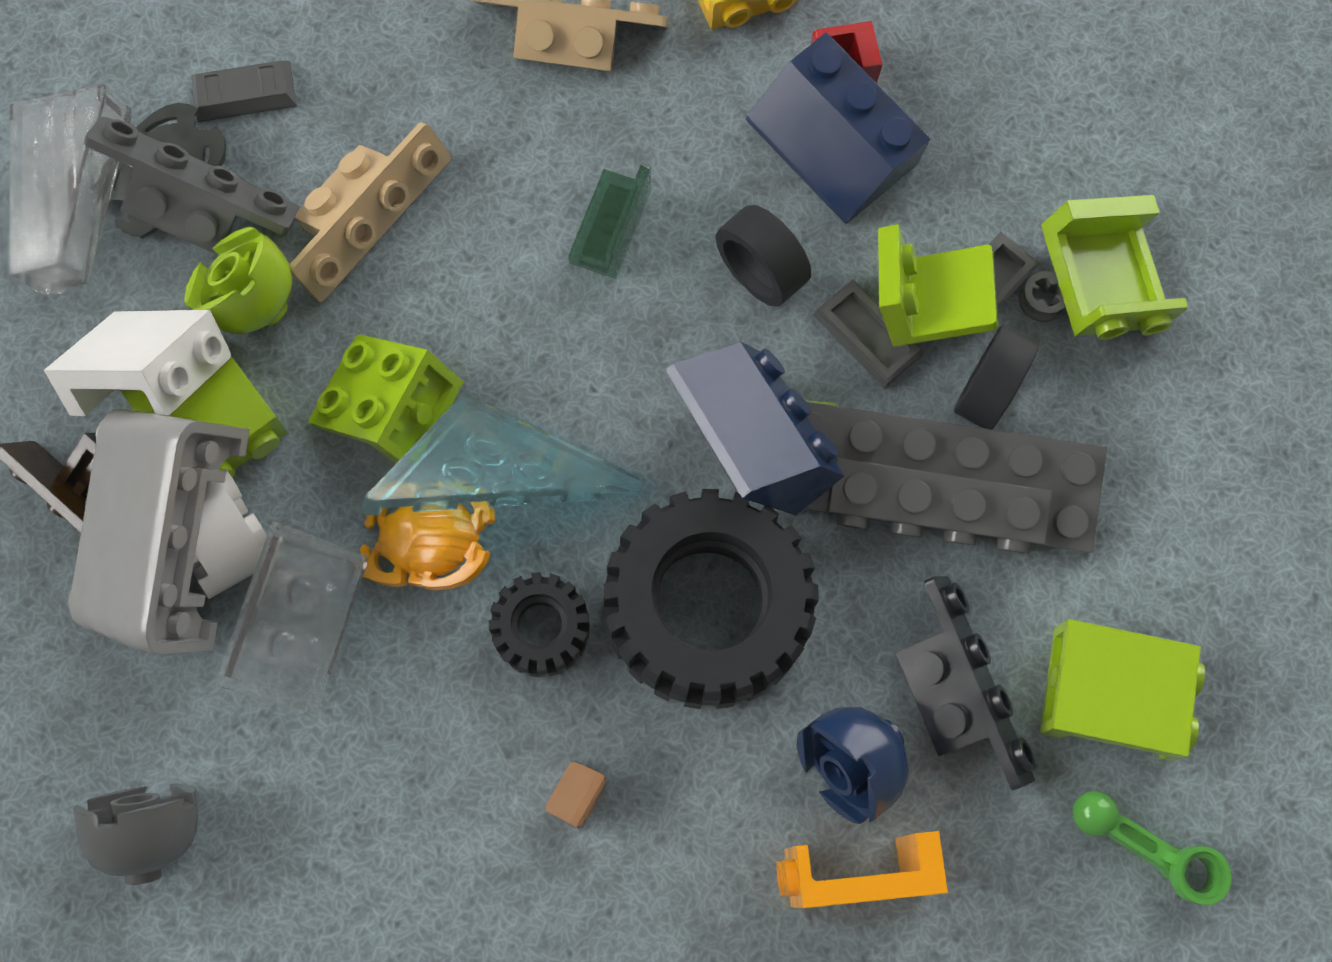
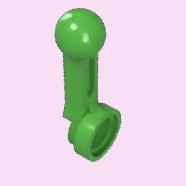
M1085 792L1074 802L1072 809L1073 820L1083 833L1093 837L1107 836L1156 867L1166 879L1170 880L1173 889L1183 900L1193 904L1213 905L1220 902L1227 895L1232 881L1231 869L1225 857L1217 850L1207 846H1188L1181 850L1172 847L1120 814L1115 801L1103 792ZM1196 858L1204 864L1207 870L1206 883L1198 891H1194L1188 885L1185 877L1187 865Z

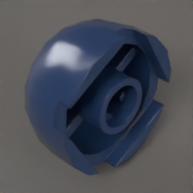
M840 707L822 714L798 732L796 746L805 773L813 765L816 767L831 788L819 791L826 803L842 817L856 824H861L869 818L870 823L888 810L902 795L909 773L908 759L904 747V738L897 726L891 721L883 719L881 716L862 707Z

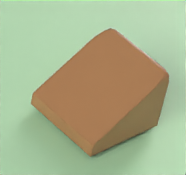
M571 762L547 802L545 809L548 813L578 830L579 828L583 829L607 786L606 776L582 764Z

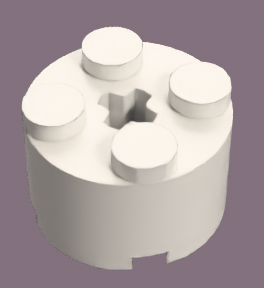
M226 468L220 470L226 472L224 483L207 481L192 570L208 599L269 566L267 561L275 557L269 545L270 541L256 516L252 513L245 518L242 517V515L248 513V510L241 499L242 495Z

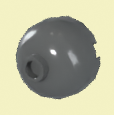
M169 784L172 796L160 797L157 793H145L147 787H138L88 799V810L78 805L73 808L75 831L82 854L93 868L107 875L124 876L125 883L128 885L145 884L160 879L162 877L161 869L176 863L192 845L198 823L196 790L192 786Z

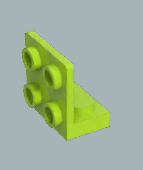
M899 224L878 228L879 308L893 347L994 331L998 328L994 256L991 245L986 244L917 257L914 244L904 243Z
M358 334L344 352L341 363L328 386L320 395L308 422L317 429L368 443L399 467L416 473L464 381L427 349Z

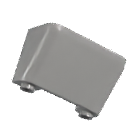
M121 408L113 409L106 414L96 430V446L72 590L68 598L72 620L78 626L134 649L160 655L213 650L218 623L202 619L197 612L196 607H204L206 595L189 592L207 481L224 483L226 472L218 469L228 457H245L250 429Z

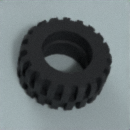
M702 489L701 497L693 499L688 498L686 491L670 496L669 505L660 509L657 504H653L643 511L641 522L637 526L629 524L620 536V546L616 552L611 553L607 565L606 583L604 584L606 625L612 639V646L619 660L623 659L629 667V673L640 684L644 682L654 689V695L666 701L672 698L685 702L684 707L701 709L702 705H716V709L733 707L736 702L745 699L749 702L763 695L765 690L773 684L776 685L789 672L803 652L804 646L811 636L815 625L814 609L819 602L818 584L813 583L811 577L815 566L810 553L802 554L798 547L801 537L793 526L790 525L784 529L776 522L779 516L777 511L768 506H764L760 511L750 506L749 500L743 499L738 492H735L733 500L718 498L719 489ZM697 553H715L727 556L743 565L756 580L761 594L759 619L753 630L739 643L719 650L699 649L678 640L664 625L657 605L659 584L669 567L686 556Z

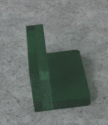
M641 164L635 179L603 169L568 255L570 264L617 279L651 193V167Z

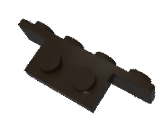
M96 432L85 433L64 466L35 441L1 443L0 460L9 467L11 475L18 481L29 485L47 502V507L51 512L66 519L81 533L96 446Z

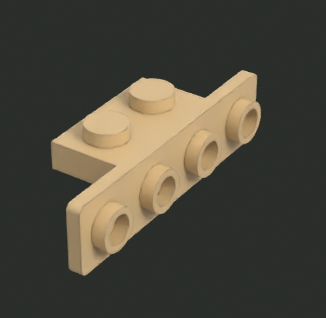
M471 0L478 3L518 8L513 58L612 71L618 22L668 28L669 22L667 16L659 15L658 5L630 2V10L624 11L610 9L611 0H581V5L564 3L562 0Z
M418 123L389 156L359 145L354 151L341 159L338 168L321 187L313 190L307 196L304 205L297 211L294 219L304 230L315 235V237L295 257L289 266L293 277L312 298L323 302L450 162V153L428 124Z

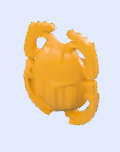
M440 484L437 487L424 488L422 490V502L419 501L421 490L411 487L396 488L375 495L374 500L370 504V509L366 513L367 519L364 525L370 530L375 526L377 519L380 527L379 536L372 552L371 548L366 544L359 548L361 552L359 568L364 579L385 586L401 587L407 584V573H409L408 583L413 586L435 591L447 590L470 583L487 565L490 552L484 551L483 547L478 543L479 532L485 529L487 524L495 522V511L490 500L482 492L464 485ZM452 494L469 501L474 508V513L468 512V509L463 504L450 499V496ZM404 502V506L385 518L389 507L395 503ZM379 556L385 557L394 565L393 572H384L379 567ZM466 560L465 564L458 571L448 575L445 578L437 579L438 576H442L453 571L454 569L459 567L460 563H463Z

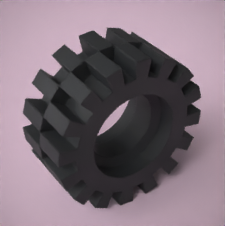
M541 572L531 573L532 578L523 580L522 576L513 579L514 585L508 589L504 586L499 592L500 599L497 603L493 602L490 609L492 618L489 620V631L499 655L505 662L511 665L512 669L519 673L521 671L529 673V676L539 677V674L553 676L558 674L559 670L565 667L568 669L574 665V660L578 655L582 656L590 634L589 614L582 595L579 596L576 592V587L569 581L564 583L560 580V576L551 573L549 578L542 577ZM537 605L553 608L562 620L561 631L557 638L551 643L542 646L526 642L519 633V622L522 615L529 608Z

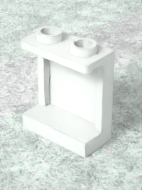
M210 310L118 311L108 316L44 369V372L70 416H86L115 389L142 390L156 414L169 416L230 359L231 352Z

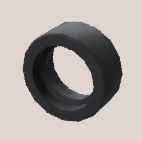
M758 205L745 206L721 226L715 235L717 249L732 275L755 298L769 306L780 307L811 278V264L796 236L779 218L769 210Z
M1002 324L971 374L955 405L954 413L982 428L994 429L1026 377L1037 355L1040 343Z

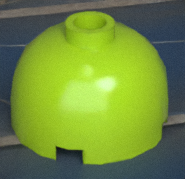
M253 227L237 230L212 248L219 256L212 262L209 268L202 262L195 268L186 286L184 301L192 310H210L220 331L241 335L260 330L265 326H272L284 316L288 308L287 301L291 295L293 274L286 257L268 236L263 235Z

